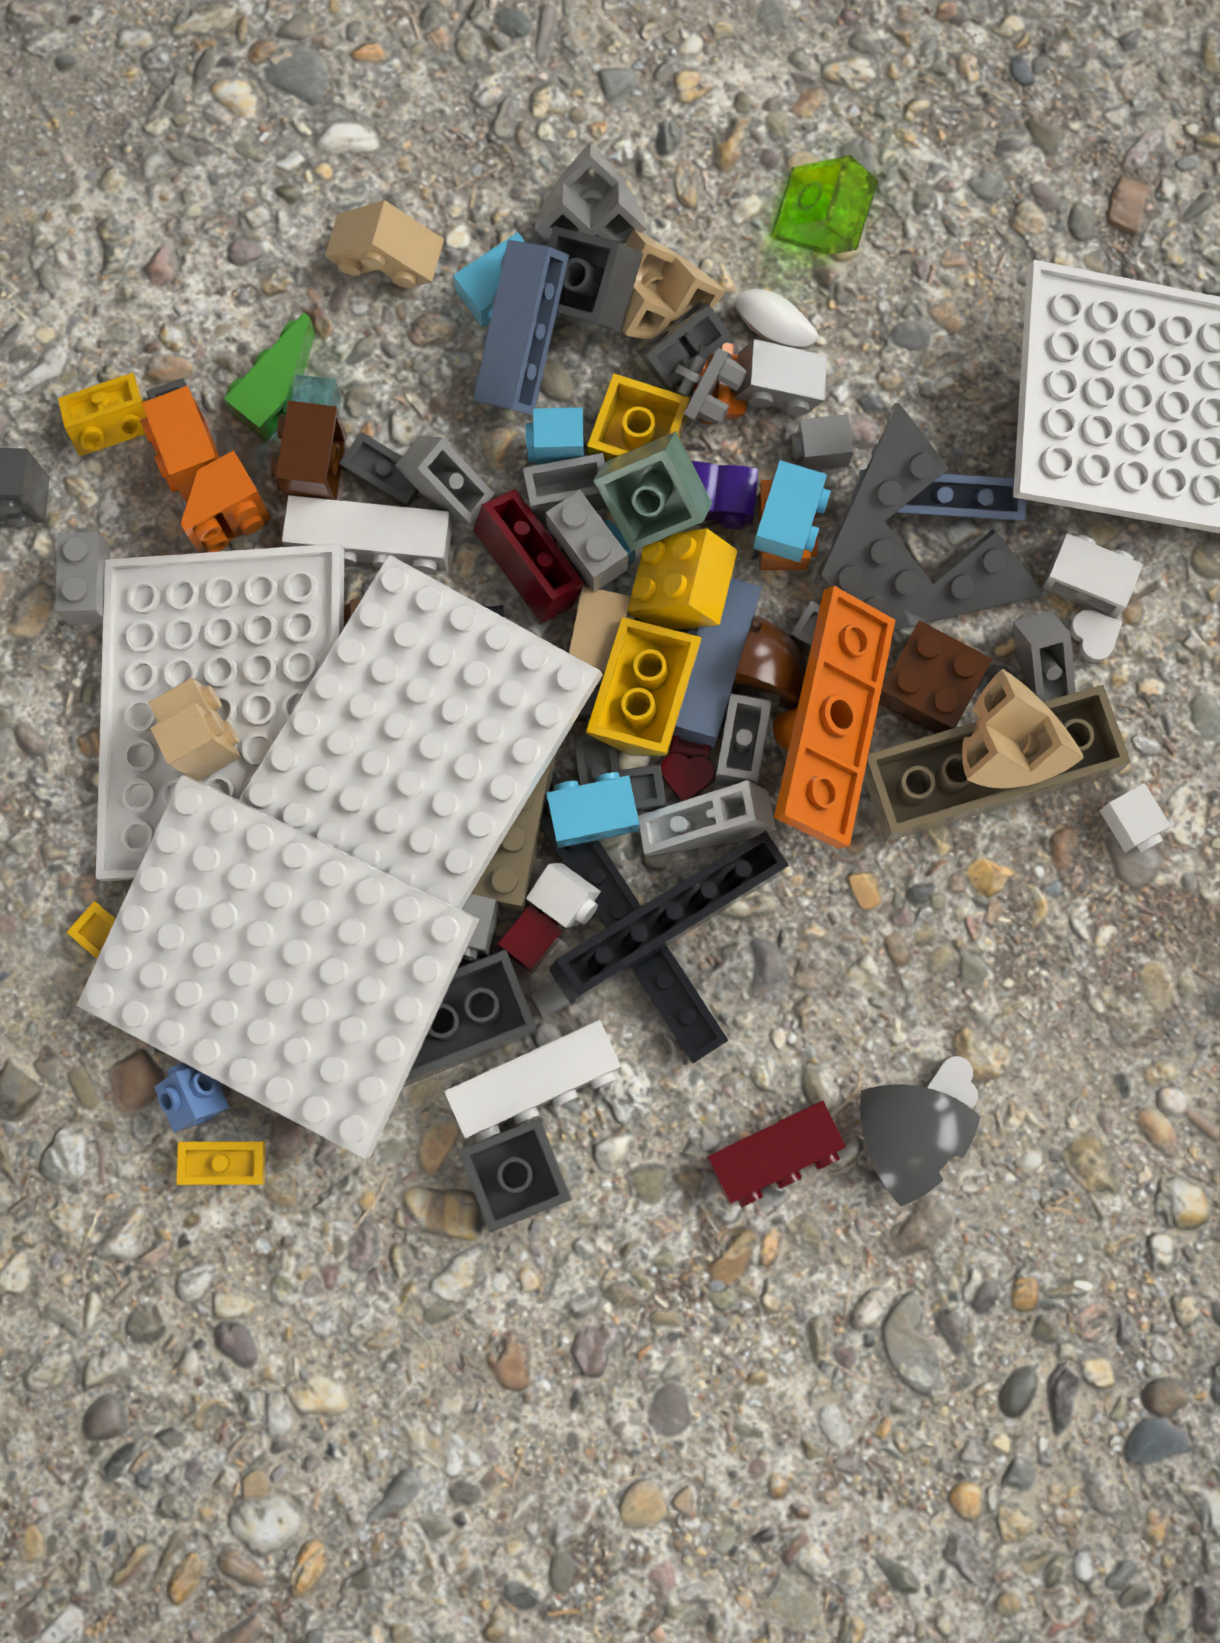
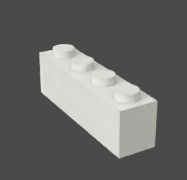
M288 495L282 543L284 547L340 543L344 548V566L356 565V561L372 563L374 567L381 569L390 554L424 574L436 573V569L447 570L452 521L449 511Z
M598 1020L444 1092L464 1138L469 1140L475 1137L478 1143L500 1134L501 1131L498 1126L514 1119L516 1125H520L539 1116L537 1108L553 1101L556 1108L578 1098L576 1090L591 1083L595 1090L617 1080L614 1072L620 1070L621 1065L601 1021Z

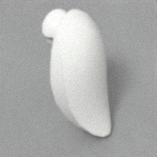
M750 289L738 296L735 305L737 313L746 325L764 340L801 350L811 348L818 340V333L808 319L793 304L777 293L764 289Z

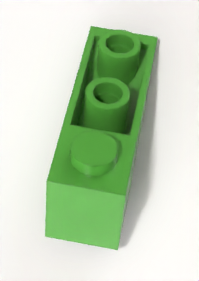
M305 313L296 321L292 320L286 324L280 333L278 341L270 349H264L258 354L251 370L243 378L239 377L234 380L229 386L226 396L223 398L230 413L264 442H267L276 433L280 414L286 415L288 400L296 401L315 337L311 319Z

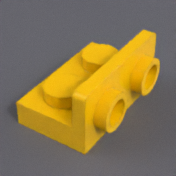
M133 372L58 398L64 428L79 456H84L145 435L140 420L147 416L142 406L143 398L140 387Z

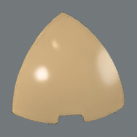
M633 229L626 245L642 252L643 257L622 326V331L625 335L641 339H654L698 302L710 304L712 308L718 303L725 290L712 278L673 250Z
M1001 669L993 677L979 696L973 708V712L978 716L973 735L963 739L962 759L967 780L992 788H1016L1036 784L1066 771L1084 758L1078 745L1054 713L1027 686L1004 669Z

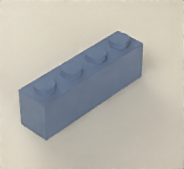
M508 240L505 254L501 260V274L497 293L492 302L493 311L489 330L484 339V353L480 371L475 380L473 401L533 415V408L536 407L569 255L549 246Z
M866 469L859 470V479L862 475V472ZM941 474L896 513L1025 520L1027 500L1013 497L1014 478Z
M731 578L720 625L690 628L688 634L699 636L702 640L673 736H679V739L700 745L707 744L712 746L711 748H715L737 668L760 597L761 586Z

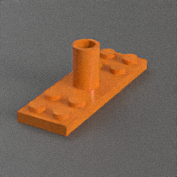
M832 586L823 590L798 707L779 713L773 723V733L777 743L788 751L774 818L841 849L849 847L896 620L838 587Z

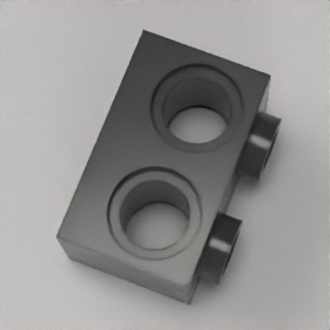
M698 302L637 352L658 381L670 388L683 377L675 372L678 364L689 369L696 355L706 359L733 336L710 304Z

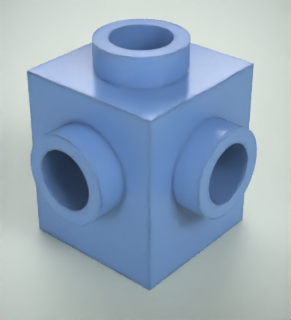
M180 1063L166 1071L168 1077L154 1087L158 1095L159 1105L165 1112L174 1133L208 1122L230 1108L223 1094L221 1082L185 1063Z

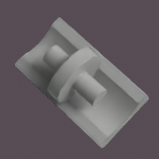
M718 347L703 377L700 376V373L707 360L696 355L689 369L678 364L675 372L685 378L677 392L688 397L694 384H699L684 415L696 421H699L701 418L708 422L721 424L729 405L712 396L718 382L720 381L738 391L747 375V371L731 359L732 355Z

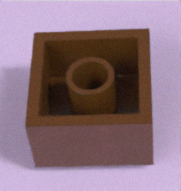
M288 400L286 415L280 414L278 419L277 435L279 439H282L280 452L273 454L271 462V475L277 480L278 491H282L286 502L288 501V495L337 500L342 473L339 462L344 457L347 434L338 408L331 405Z
M919 620L882 687L879 705L933 734L954 729L988 669L992 658Z

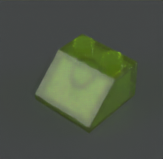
M852 155L792 167L770 236L774 240L825 255L857 250L879 180Z

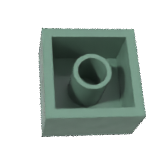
M676 431L604 462L593 480L631 551L702 523L712 505V501Z

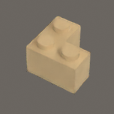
M386 200L337 214L325 257L337 264L338 269L347 275L360 276L363 273L380 270L390 276L392 282L397 286L412 289L415 286L433 281L444 239Z
M191 677L148 702L158 721V724L150 729L167 764L197 781H201L241 758L235 746L239 742L238 735L227 720L223 722L217 710L222 707V704L210 685L205 687Z

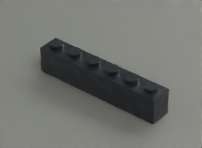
M765 830L563 954L554 961L549 968V972L572 1006L774 880L789 864Z

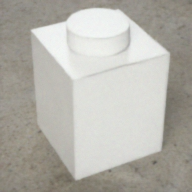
M1145 783L1109 802L1099 810L1125 853L1135 847H1138L1142 853L1163 841L1160 833L1171 826Z
M552 863L547 865L526 899L562 926L568 928L578 926L580 923L584 925L589 921L598 907V904L594 901L601 891L563 863Z

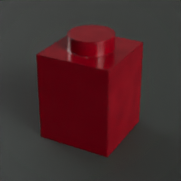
M529 905L498 945L502 951L506 950L513 960L533 974L561 940L563 931L558 927L560 923L541 909L537 911Z

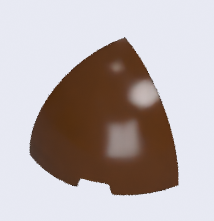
M754 615L734 683L781 696L779 707L790 710L798 707L807 661L798 645L783 629L765 618Z

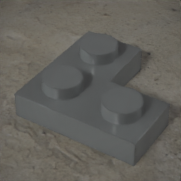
M588 734L573 735L580 785L595 783L594 778L599 775L618 772L620 777L629 775L637 812L666 807L661 764L620 770L617 749Z

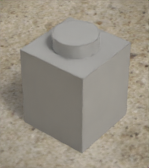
M848 414L800 419L797 434L791 435L793 458H800L801 467L812 470L849 467L853 455V445Z

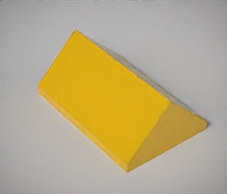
M622 617L586 733L629 756L667 755L702 638Z

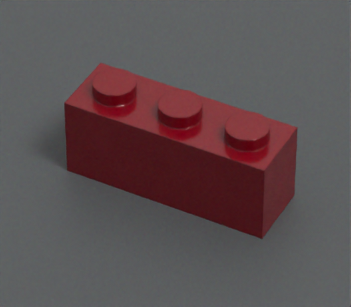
M516 489L482 504L473 531L539 622L542 624L572 608L581 592L584 581Z
M822 1100L707 1156L706 1159L727 1203L731 1204L738 1201L742 1208L763 1198L764 1196L760 1189L774 1182L781 1189L801 1179L799 1170L813 1163L816 1169L820 1170L840 1160L837 1151L845 1148L846 1145Z

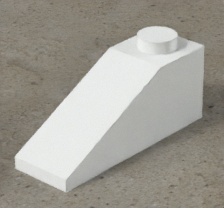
M749 780L638 816L644 855L646 856L739 842L755 837L765 830L767 833L776 830L769 792Z

